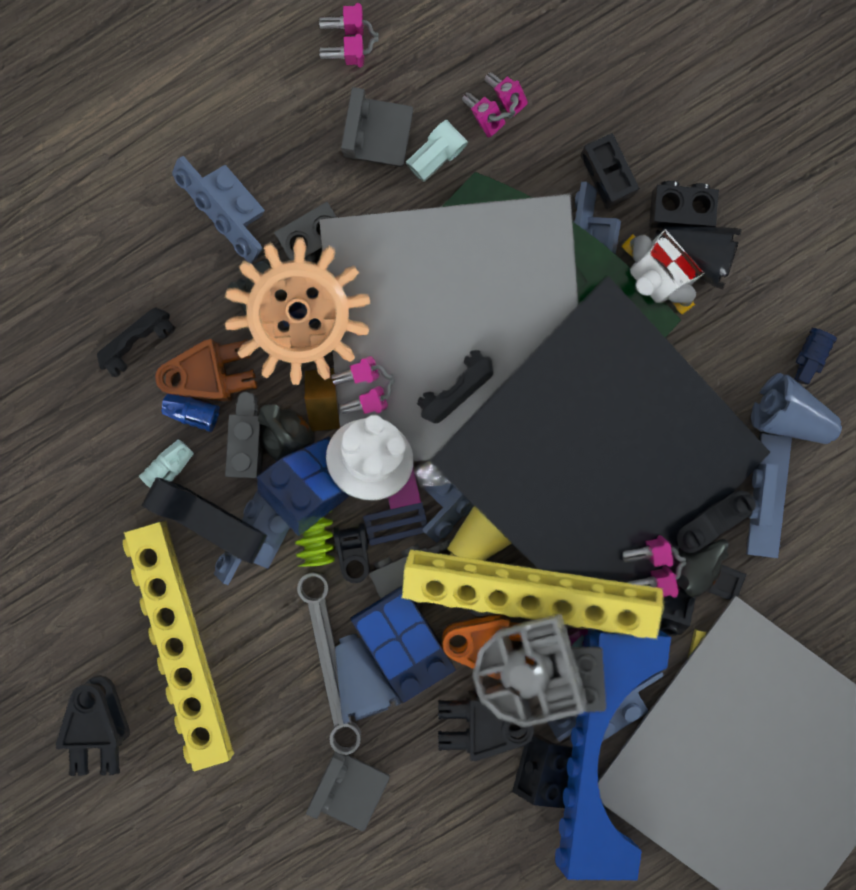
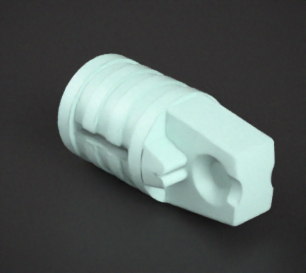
M178 439L151 462V465L139 475V478L149 488H151L156 477L173 481L174 477L182 471L194 453L186 444Z

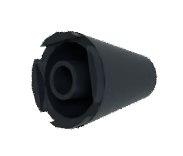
M665 225L662 231L666 229L704 272L699 279L716 288L724 289L726 283L720 282L721 277H726L730 273L739 243L733 241L734 234L741 235L742 229ZM656 230V233H655V235H654V239H655L662 231Z

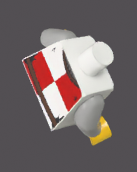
M666 229L652 241L646 235L636 237L632 234L621 247L635 261L630 272L637 280L636 287L642 295H650L657 303H662L669 299L680 314H684L696 305L693 302L696 291L691 285L704 272Z

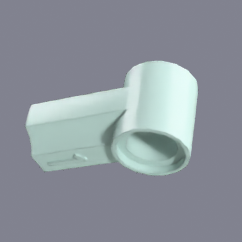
M444 120L432 131L428 141L406 161V164L420 180L425 182L447 160L451 161L458 156L467 146L468 141L448 120Z

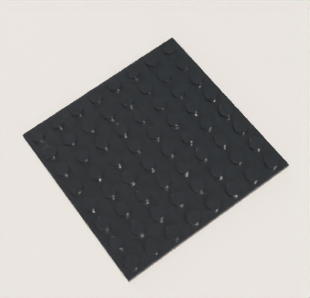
M605 276L442 446L429 462L537 569L628 583L651 577V571L662 569L664 565L655 567L649 559L625 563L622 556L624 551L646 547V541L657 539L661 535L678 552L681 548L677 543V535L682 527L690 523L713 504L731 495L771 452L609 276Z

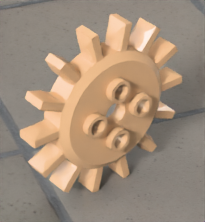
M297 238L293 246L294 260L282 262L276 247L270 242L264 248L265 256L269 260L271 268L261 273L253 264L247 261H243L239 266L243 275L255 283L251 292H245L238 288L227 289L225 297L232 302L246 304L247 315L233 316L227 319L225 322L226 330H238L245 327L250 329L253 338L244 342L238 349L237 354L240 358L251 355L259 347L267 352L269 356L263 363L262 376L268 378L274 372L277 362L282 360L291 363L290 378L292 384L299 385L302 378L301 364L314 361L318 373L326 380L330 378V366L324 358L325 355L335 350L343 359L349 362L355 359V354L351 347L341 341L345 331L353 332L357 335H368V325L348 318L350 308L364 307L370 304L369 295L359 293L354 296H346L343 286L354 280L359 273L355 265L346 268L338 276H334L327 270L328 265L334 259V247L328 245L322 251L318 263L305 261L306 245L304 238ZM311 287L316 288L319 292L315 298H310L306 294V291ZM277 290H284L287 293V297L284 300H278L275 297ZM301 302L307 307V313L303 318L296 319L290 315L289 307L292 303ZM316 318L320 320L321 325L313 329L309 326V321ZM280 321H287L290 327L288 330L282 331L278 328V323Z

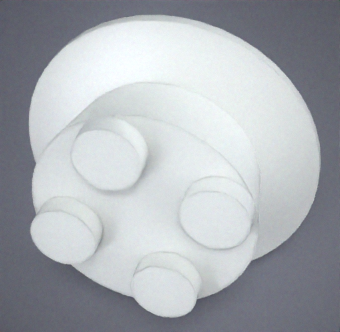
M371 415L365 419L349 422L336 431L328 444L326 464L331 478L341 490L359 499L380 500L397 493L407 483L413 469V452L408 440L401 431L391 423L382 420L381 417Z

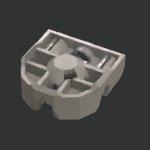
M562 614L524 622L510 628H500L480 648L473 678L479 699L499 719L525 727L584 713L587 700ZM520 632L525 648L515 651L513 650L509 635ZM556 652V662L562 677L552 679L554 668L549 654ZM526 656L534 659L538 665L532 668L530 665L525 664ZM500 672L502 685L485 689V686L482 684V676ZM538 695L544 714H540L538 717H531L532 713L527 698Z

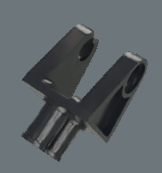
M101 675L95 676L85 684L74 689L70 695L56 741V749H69L68 773L70 776H75L76 773H78V776L89 774L88 748H100V775H107V772H109V775L120 773L119 746L130 736V729L111 679ZM93 684H102V686H104V688L106 689V696H104V693L99 686Z
M468 691L466 700H438V720L466 719V722H469V728H466V731H438V751L466 750V753L470 755V761H479L524 746L533 737V725L521 726L518 729L509 728L512 722L499 719L481 702L477 691Z

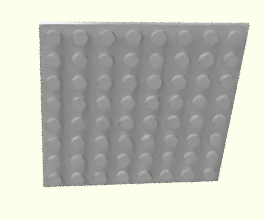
M570 194L319 219L322 251L328 245L335 248L334 259L328 265L327 270L334 276H338L346 268L355 265L359 273L354 280L343 286L346 296H354L359 293L368 294L370 304L364 307L349 309L348 319L365 323L369 327L368 335H357L353 332L345 331L341 341L351 347L355 354V359L349 362L343 359L335 350H332L334 372L336 374L350 370V365L359 363L363 358L372 356L376 365L383 367L388 375L393 374L395 383L391 385V394L386 399L387 409L381 413L374 411L364 414L363 410L343 414L342 410L356 407L360 404L340 409V405L358 400L360 395L370 392L371 389L377 386H381L384 394H386V385L389 379L384 378L378 370V380L371 383L364 381L355 384L354 380L336 384L340 428L354 420L377 415L403 433L411 446L413 461L430 460L578 306ZM479 350L483 357L491 358L493 376L450 415L437 424L422 418V409L417 405L419 397L425 398L423 394L426 392H434L435 397H437L442 391L449 390L456 383L457 378L468 369L463 363L466 355L471 358L470 352ZM348 374V375H345V376H341V377L335 378V380H338V379H341V378H345V377H348V376H352V375H351V374Z
M734 595L598 779L602 803L719 890H823L856 846V684Z

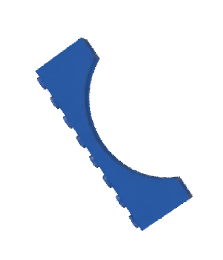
M588 628V634L584 637L583 647H602L607 708L604 712L577 714L576 726L571 731L573 749L572 757H569L567 761L569 779L568 787L563 792L565 810L564 817L559 822L560 847L555 852L556 866L567 880H638L642 850L630 837L614 827L604 809L598 786V758L605 731L623 700L644 680L667 668L671 637L659 629L657 639L639 638L617 632L607 633Z

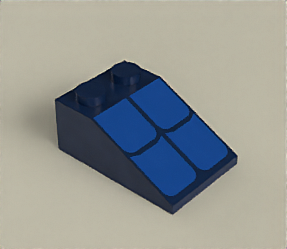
M329 436L281 458L257 476L258 493L298 536L350 496L335 484L328 472L326 453L331 440Z
M402 585L350 619L386 679L401 701L405 703L456 671V668L451 658L445 654L443 644L415 602L402 598Z

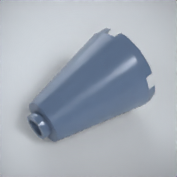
M777 373L771 377L759 392L764 395L760 404L754 402L752 408V426L762 432L828 444L831 441H835L842 431L840 418L796 380L786 374Z
M357 634L339 639L340 645L335 647L343 724L349 723V717L353 715L355 720L358 721L389 710L388 707L391 706L390 702L394 701L395 706L401 705V699L386 679L363 639L358 638Z

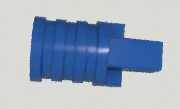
M167 394L162 401L163 415L202 430L205 429L209 432L214 430L220 412L218 405L173 394Z

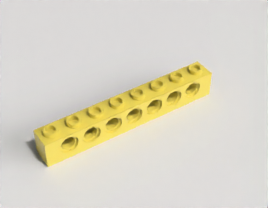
M162 521L124 532L126 539H123V548L127 557H131L134 566L131 569L132 579L136 587L140 586L143 597L140 598L141 610L144 616L148 615L151 624V627L148 629L151 643L157 645L160 655L157 658L158 668L161 675H165L167 679L166 696L170 705L174 704L177 716L174 717L175 727L178 734H183L186 744L183 746L184 758L187 764L191 763L193 772L228 762L234 755L167 522ZM147 549H152L157 554V562L154 565L148 564L145 560L144 555ZM156 578L165 582L166 591L164 594L155 592L153 582ZM164 608L173 611L175 615L173 623H166L162 619L161 613ZM172 638H178L182 641L183 651L181 653L174 652L171 649L170 640ZM180 668L190 670L192 674L190 682L180 679L178 674ZM190 697L196 698L201 704L200 711L191 710L187 705V699ZM196 728H205L209 732V740H200L196 736Z
M410 550L404 569L402 598L410 599L419 603L441 604L450 608L473 609L482 613L504 614L513 618L523 617L537 620L562 614L564 624L572 627H586L602 630L607 633L617 632L639 638L657 639L663 610V589L416 550Z

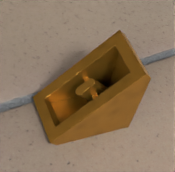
M330 368V378L326 380L320 376L318 370L305 371V404L312 431L340 429L336 385L332 382L335 378L332 379L331 377L332 374H335L334 368Z

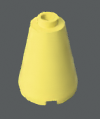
M473 506L447 549L451 553L449 556L485 561L512 543Z

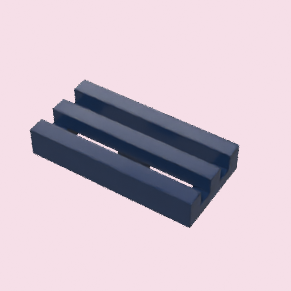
M423 502L363 516L370 546L424 533L422 529L428 524ZM418 509V516L372 526L371 520ZM421 521L422 527L377 538L374 536V532Z

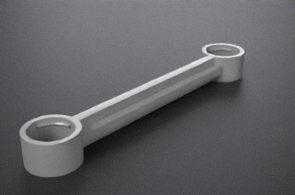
M309 572L300 579L297 591L300 598L308 603L334 725L330 734V745L337 753L348 755L359 747L361 730L356 723L351 721V716L349 717L350 722L347 724H343L341 718L336 646L325 600L329 592V581L322 573ZM311 576L320 578L325 585L324 592L319 598L308 597L302 589L303 582ZM343 727H349L354 730L357 735L356 743L351 747L340 746L334 738L337 730Z

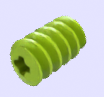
M321 518L301 534L303 535L302 539L295 541V545L304 547L303 551L296 553V557L305 560V563L298 565V567L328 565L335 561L334 556L326 554V552L334 549V544L325 542V540L333 537L334 534L331 531L324 530L325 527L333 524V520Z

